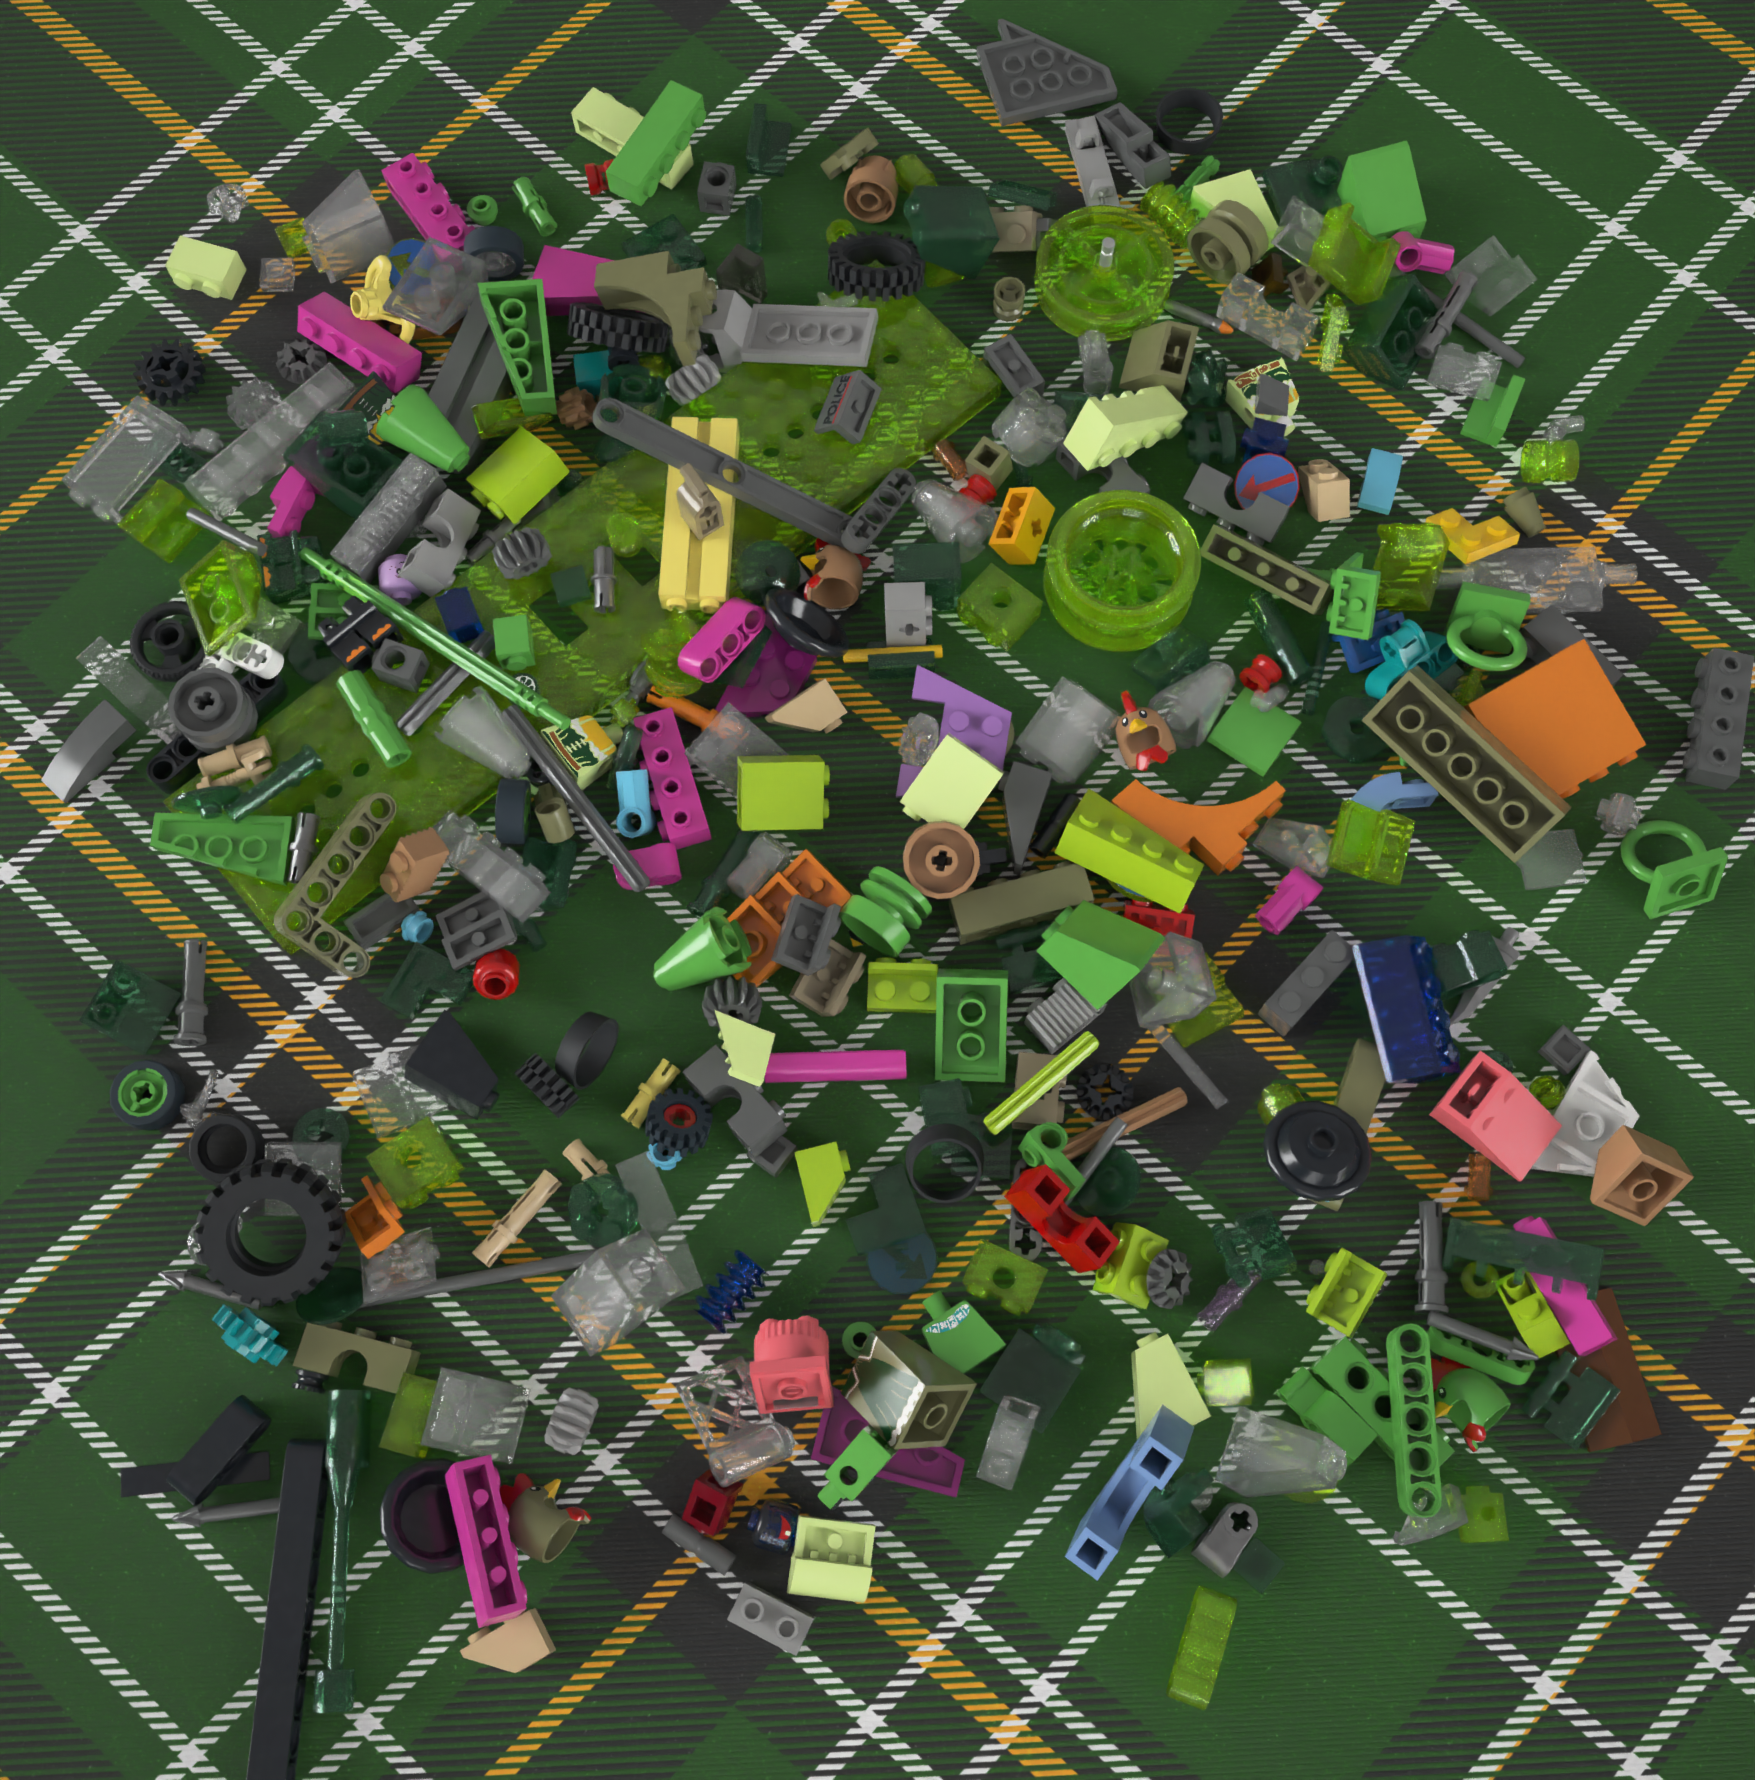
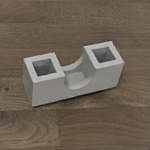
M450 489L444 491L433 501L422 524L435 534L439 547L425 539L409 551L398 576L408 580L417 589L431 598L441 590L447 591L456 578V575L453 573L455 567L463 561L467 554V549L464 548L467 540L469 541L478 530L479 524L476 521L481 510Z

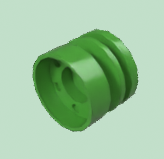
M876 866L869 873L870 880H864L860 884L861 890L867 898L852 895L839 912V917L850 931L880 953L896 958L910 941V934L905 927L919 929L922 925L921 919L928 917L932 907L928 900L904 878L886 868Z

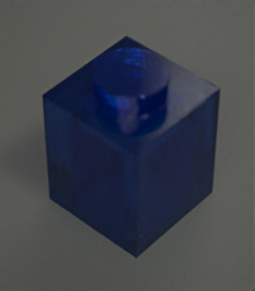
M467 586L460 589H449L443 595L435 597L450 637L460 643H464L477 638L485 631Z

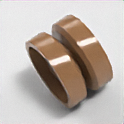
M947 821L928 822L917 828L906 842L903 851L904 872L911 885L923 895L936 899L953 898L966 891L976 879L980 867L979 849L972 836L959 825ZM939 852L946 854L947 862L944 865H937L934 862V857L938 856Z

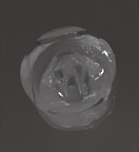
M1027 387L1023 392L1018 393L994 420L992 432L995 439L1000 436L1005 444L1003 448L1010 451L1012 460L1026 467H1031L1034 463H1038L1037 466H1039L1066 438L1067 429L1064 420L1067 416L1062 407L1057 404H1050L1035 389Z

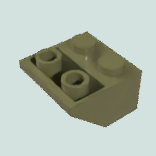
M1167 320L1133 331L1119 388L1138 392L1143 388L1164 385L1176 400L1180 402L1199 327Z

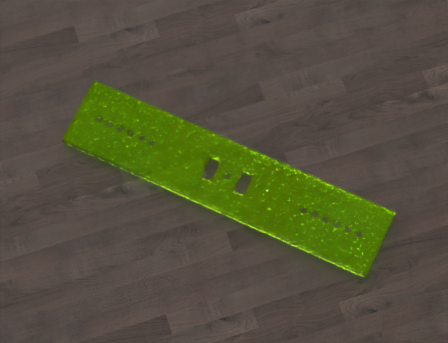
M877 259L867 266L885 268ZM835 290L815 305L877 308L878 321L867 367L742 361V364L736 365L724 374L715 386L686 403L662 423L671 427L672 417H698L699 422H711V418H737L740 433L739 461L847 515L851 514L869 499L893 469H908L1001 395L1002 381L914 295L907 297L902 294V299L898 300L890 296L889 301H882L881 297H876V301H869V296H864L860 300L855 299V293L851 296L844 295V290L840 292ZM888 355H895L900 360L895 364H887L883 361V358ZM861 370L864 374H873L876 377L874 382L882 390L861 442L851 444L835 430L817 434L814 431L817 419H814L811 415L817 410H822L834 378ZM792 429H801L804 432L803 436L797 439L790 438L787 433ZM632 446L628 447L519 530L521 531L525 527L539 529L550 546L552 557L545 567L539 569V572H534L529 577L523 576L520 579L505 578L497 567L491 551L458 576L451 587L441 590L412 611L466 647L485 630L494 636L493 619L527 615L533 632L536 665L527 666L519 671L502 669L496 657L495 649L485 659L513 678L520 676L531 678L535 684V692L546 698L550 706L571 720L586 715L594 717L628 690L633 672L650 654L662 662L689 642L714 615L704 613L701 610H686L681 613H675L662 609L658 595L660 573L642 587L615 557L614 575L618 581L614 585L616 610L609 613L608 607H606L607 613L605 614L594 611V593H591L588 588L592 584L594 550L598 546L606 547L626 530H629L661 564L668 464ZM769 447L777 448L780 451L777 456L772 458L763 455L764 450ZM736 498L729 599L733 597L743 599L768 579L764 571L767 567L790 551L793 552L795 557L813 544L817 537ZM551 588L589 627L588 630L566 647L529 608L530 604ZM399 626L397 628L404 638L400 643L422 650L430 663L418 692L414 693L381 682L372 667L363 674L379 700L384 704L388 714L393 718L394 724L453 663ZM405 661L396 662L391 669L401 667ZM341 665L254 731L249 741H252L261 736L266 737L271 747L272 756L256 760L255 763L270 759L273 767L262 772V775L276 771L280 777L278 780L257 789L250 779L221 792L220 801L205 803L196 787V784L200 783L204 777L202 772H200L163 802L172 813L291 816L296 821L294 838L298 821L297 816L300 809L305 805H314V814L320 816L321 819L315 846L318 847V853L313 856V863L363 796L372 793H386L395 800L397 806L396 814L320 917L328 924H331L381 885L380 876L400 837L405 838L406 835L417 834L418 831L428 830L429 827L433 828L442 837L497 793L501 779H515L525 771L526 763L532 756L502 717V712L511 705H517L516 703L470 673L423 722V728L420 733L407 736L398 729L412 754L401 765L388 768L369 738L363 733L361 725L355 720L353 712L336 686L338 679L348 673L343 665ZM521 677L520 682L522 683L523 681L524 684L526 677ZM530 679L526 681V686L532 684V681ZM517 705L539 735L541 730L554 726L553 723L542 716L536 717ZM360 763L369 764V771L366 775L361 777L353 775L355 766ZM233 768L210 777L216 780L236 772V770ZM333 784L342 785V791L337 797H326V791L329 786ZM375 799L370 805V811L376 818L382 815L383 806L380 801ZM357 827L351 829L349 833V838L353 845L358 846L363 839L362 831ZM333 855L328 862L332 873L337 874L342 868V860L337 855ZM217 867L281 947L290 955L299 950L300 947L280 934L274 925L276 911L297 884L288 882V886ZM312 883L307 890L308 898L312 902L318 901L322 895L321 887L317 883ZM293 911L288 914L286 924L290 930H296L301 923V918L297 912Z

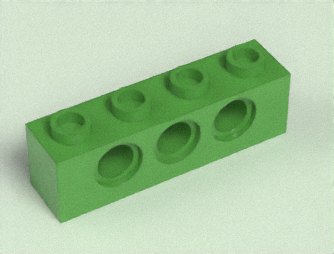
M1346 1336L1340 1338L1307 1370L1326 1390H1330L1338 1395L1378 1434L1374 1441L1395 1462L1388 1372L1381 1367L1376 1369L1366 1358L1368 1352L1355 1339L1349 1341ZM1351 1369L1358 1370L1363 1376V1385L1360 1389L1353 1388L1348 1382V1373ZM1378 1397L1385 1398L1390 1405V1413L1386 1418L1378 1415L1375 1410V1401ZM1412 1409L1406 1414L1407 1424L1414 1428L1415 1431L1418 1430L1421 1425L1419 1414ZM1436 1425L1440 1467L1455 1450L1448 1444L1450 1441L1449 1436ZM1413 1449L1409 1454V1462L1414 1469L1419 1471L1424 1465V1457L1419 1450Z

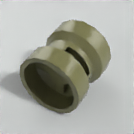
M1004 277L996 283L993 313L1000 320L1006 322L1014 321L1022 315L1025 298V286L1022 281L1014 277Z

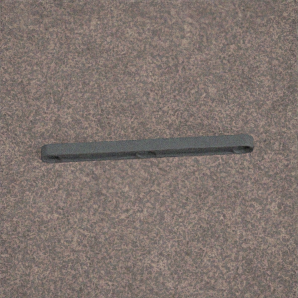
M604 398L596 405L592 419L594 425L600 431L679 470L682 466L690 463L705 483L831 545L845 548L841 542V530L846 528L853 517L616 399ZM610 409L615 412L618 420L608 422L602 418L600 411ZM731 469L735 471L739 481L734 483L727 481L723 476V470ZM859 530L856 537L860 539L864 533Z

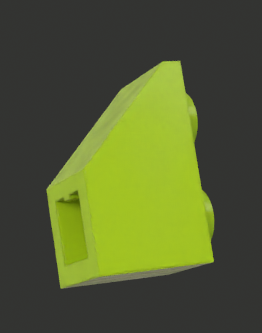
M1527 1267L1494 1282L1521 1336L1529 1349L1538 1355L1539 1358L1570 1344Z

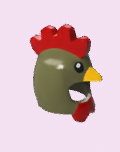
M520 1473L515 1478L514 1487L502 1485L499 1489L502 1504H505L509 1515L508 1530L510 1539L520 1551L530 1558L544 1564L549 1563L567 1547L579 1525L590 1523L591 1517L585 1510L579 1507H568L563 1510L557 1508L555 1497L561 1482L560 1479H555L544 1486H535L527 1474Z

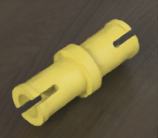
M662 1058L661 1063L647 1082L639 1085V1093L625 1112L621 1114L624 1120L628 1123L631 1122L638 1129L647 1117L651 1101H655L657 1094L661 1093L663 1095L675 1077L681 1072L675 1065H670V1062Z

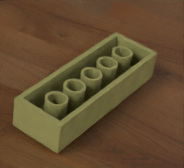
M1418 665L1408 670L1362 719L1371 730L1514 863L1572 808Z

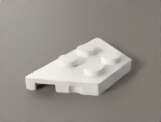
M1589 1051L1585 1055L1551 1115L1562 1127L1531 1169L1594 1177L1599 1149L1622 1125L1633 1128L1638 1120V1113L1631 1103L1623 1098L1621 1089L1613 1077L1609 1079L1597 1062L1600 1058L1595 1052Z

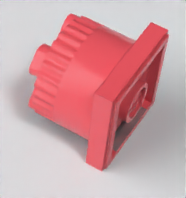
M806 1315L795 1320L779 1321L767 1319L760 1324V1331H758L754 1339V1361L750 1362V1377L759 1413L767 1414L834 1407V1396L829 1372L828 1335L822 1327H819L818 1319Z

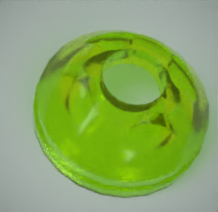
M656 649L651 651L646 660L645 672L650 682L656 688V692L664 697L679 699L697 692L704 682L679 669L678 656L680 652L672 649Z

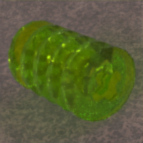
M1158 182L1144 195L1140 208L1144 213H1148L1149 218L1156 222L1159 229L1164 230L1167 237L1172 238L1176 246L1185 249L1188 247V234L1206 217H1201L1197 220L1200 211L1197 208L1190 210L1192 206L1190 200L1182 202L1184 198L1182 192L1174 194L1176 190L1174 184H1168L1163 187L1164 183Z

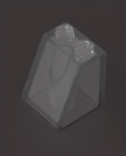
M359 169L353 171L302 222L307 233L302 239L310 255H312L311 258L319 274L325 272L330 283L368 268L379 255L388 257L392 247L395 246L384 216Z
M1062 676L1015 743L1022 748L1020 754L1035 765L1040 761L1049 768L1047 772L1053 773L1052 778L1060 784H1063L1065 780L1068 783H1075L1116 734V725L1122 715L1074 680Z
M645 1228L596 1250L551 1297L591 1357L615 1345L686 1288Z
M441 1367L420 1445L475 1457L491 1454L492 1460L512 1464L531 1389Z
M1239 1406L1215 1480L1246 1498L1335 1489L1337 1480H1341L1346 1472V1451L1323 1434Z

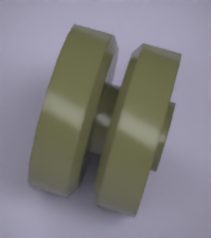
M1232 200L1219 202L1209 212L1206 219L1201 220L1187 236V246L1197 266L1209 278L1226 285L1236 283L1248 271L1250 266L1258 262L1268 250L1269 242L1265 227L1259 218L1248 207Z

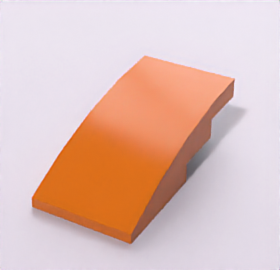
M805 849L782 873L777 872L755 896L750 895L727 918L729 922L735 919L740 924L747 936L752 954L747 957V962H752L751 966L743 972L733 974L736 980L745 977L747 983H755L757 988L783 966L771 961L792 896L798 894L825 907L835 903L841 906L840 911L851 898L852 894L810 850Z

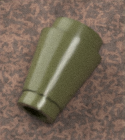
M1527 487L1512 493L1503 500L1506 506L1505 512L1526 533L1528 538L1546 529L1534 492L1530 493Z

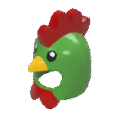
M1442 1357L1441 1362L1432 1358L1433 1393L1436 1404L1435 1418L1445 1416L1451 1420L1461 1432L1469 1449L1475 1452L1479 1448L1476 1441L1483 1442L1485 1440L1486 1432L1505 1414L1511 1403L1505 1392L1482 1372L1446 1357Z

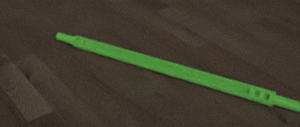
M308 547L301 550L300 558L318 569L321 576L366 603L369 600L383 616L388 617L394 624L536 717L542 716L562 730H566L570 726L571 719L550 706L548 700L336 561L332 559L326 560Z

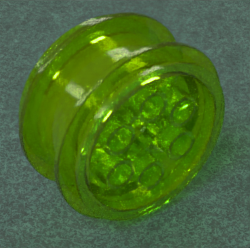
M1111 490L1091 495L1066 511L1052 531L1048 543L1047 560L1043 575V589L1047 605L1060 626L1075 639L1086 645L1113 652L1136 651L1150 647L1162 641L1176 630L1189 610L1201 570L1199 544L1187 520L1174 507L1155 496L1132 490ZM1102 539L1103 551L1098 548L1094 541ZM1139 543L1147 546L1141 554H1139L1140 549L1137 548ZM1093 563L1094 565L1086 567L1084 564ZM1072 573L1077 574L1079 578H1074ZM1172 579L1171 586L1156 583L1157 580ZM1119 588L1125 589L1124 591H1118ZM1088 592L1095 594L1096 597H1093ZM1148 596L1153 601L1145 602L1142 601L1139 597Z

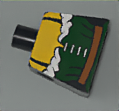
M372 371L332 416L365 439L379 446L384 440L376 434L377 424L384 412L390 415L395 408L391 403L395 396L378 374Z

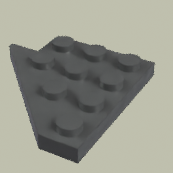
M998 20V31L1002 41L977 46L976 55L1001 126L1107 102L1117 98V88L1109 67L1007 20Z

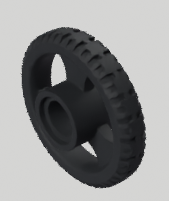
M183 601L164 602L158 604L157 607L150 608L149 612H145L140 617L141 619L137 620V623L134 625L135 628L132 629L130 635V652L136 665L149 677L164 682H178L186 674L200 667L208 652L207 650L217 635V631L211 618L198 606ZM172 615H187L191 617L185 626L172 619L157 623L161 619ZM204 637L202 647L197 655L183 665L182 662L189 660L195 652L196 645L193 639ZM178 638L175 643L169 645L173 639ZM152 640L154 645L165 656L164 662L160 667L151 664L144 654L145 641Z

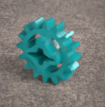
M223 1304L212 1318L219 1327L226 1331L221 1337L225 1343L255 1364L261 1357L272 1365L278 1366L288 1353V1350L275 1340L280 1332L247 1307L239 1313Z

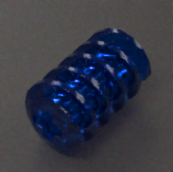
M735 1250L734 1252L738 1264L729 1261L724 1263L729 1273L728 1276L718 1272L715 1274L719 1287L710 1284L705 1286L710 1297L705 1298L699 1295L695 1297L700 1309L694 1310L722 1334L728 1332L723 1320L735 1323L737 1318L732 1310L736 1308L745 1311L747 1307L742 1298L747 1297L755 1300L756 1295L752 1286L755 1285L764 1289L766 1284L761 1275L769 1276L758 1264L740 1250Z

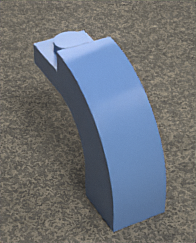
M1400 772L1382 775L1365 784L1350 800L1336 826L1334 837L1336 864L1371 862L1378 853L1375 833L1377 816L1391 809L1429 807L1438 796V791L1422 779L1410 780L1402 785Z

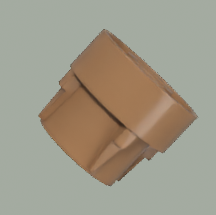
M876 155L858 160L857 166L853 168L852 174L848 178L844 192L845 207L855 218L868 223H878L888 219L894 212L898 197V185L895 181L897 173L892 160L889 161L884 157Z

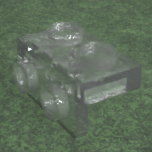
M1446 343L1445 346L1440 344L1435 352L1426 384L1488 402L1502 362L1495 360V356L1490 353L1477 352L1472 354L1465 352L1464 347L1458 344Z

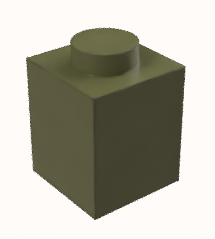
M985 436L981 438L965 459L968 478L974 474L986 478L996 491L1013 470L1010 451Z

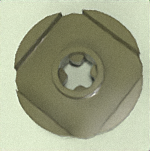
M867 127L852 138L851 141L826 158L820 166L828 178L832 180L879 143Z

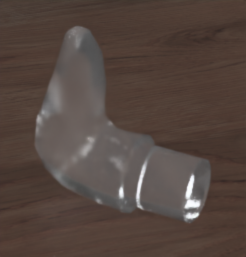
M824 292L817 293L821 306L853 307L858 304L854 293L851 296L839 297L836 300H831Z

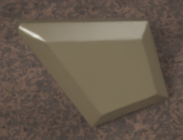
M1313 260L1291 272L1286 278L1302 317H1306L1331 284V280Z

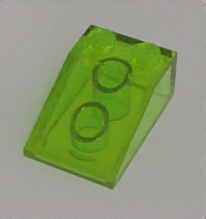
M223 540L178 579L203 649L208 656H212L257 617L262 576L254 555L238 546Z

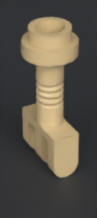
M261 747L241 756L243 768L216 780H213L209 775L203 777L201 782L196 784V787L205 803L209 801L215 803L221 800V792L234 787V785L237 786V784L251 779L255 787L259 789L275 782L280 777L276 771L262 775V772L269 770L273 765L270 759L255 763L256 760L266 755L265 750Z

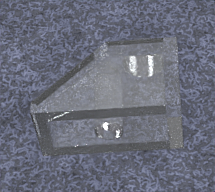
M1272 817L1267 820L1253 842L1257 849L1293 870L1298 865L1308 875L1324 878L1340 852L1339 848L1321 826Z

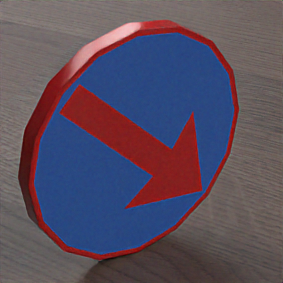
M1272 453L1256 455L1247 460L1239 469L1234 483L1235 497L1243 509L1252 506L1260 492L1291 507L1296 501L1300 489L1299 475L1293 464L1283 456Z

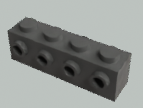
M1714 647L1704 658L1699 659L1695 668V677L1699 678L1698 687L1693 692L1691 698V707L1695 708L1694 717L1687 728V737L1691 738L1690 747L1687 749L1683 759V768L1687 769L1685 781L1726 790L1739 779L1754 656Z

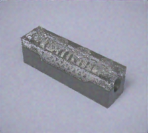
M409 453L330 554L335 561L370 584L377 576L378 567L381 563L395 553L429 510L433 501L447 487L436 468L414 454Z

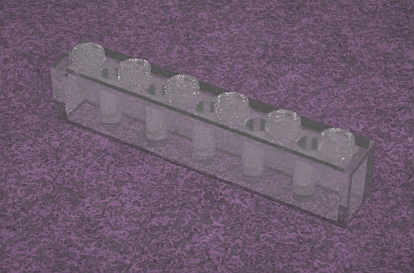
M331 362L327 363L183 483L193 499L213 518L221 521L223 518L230 516L241 503L258 493L266 482L282 473L290 462L306 451L321 436L328 434L339 421L332 415L356 390L355 385Z

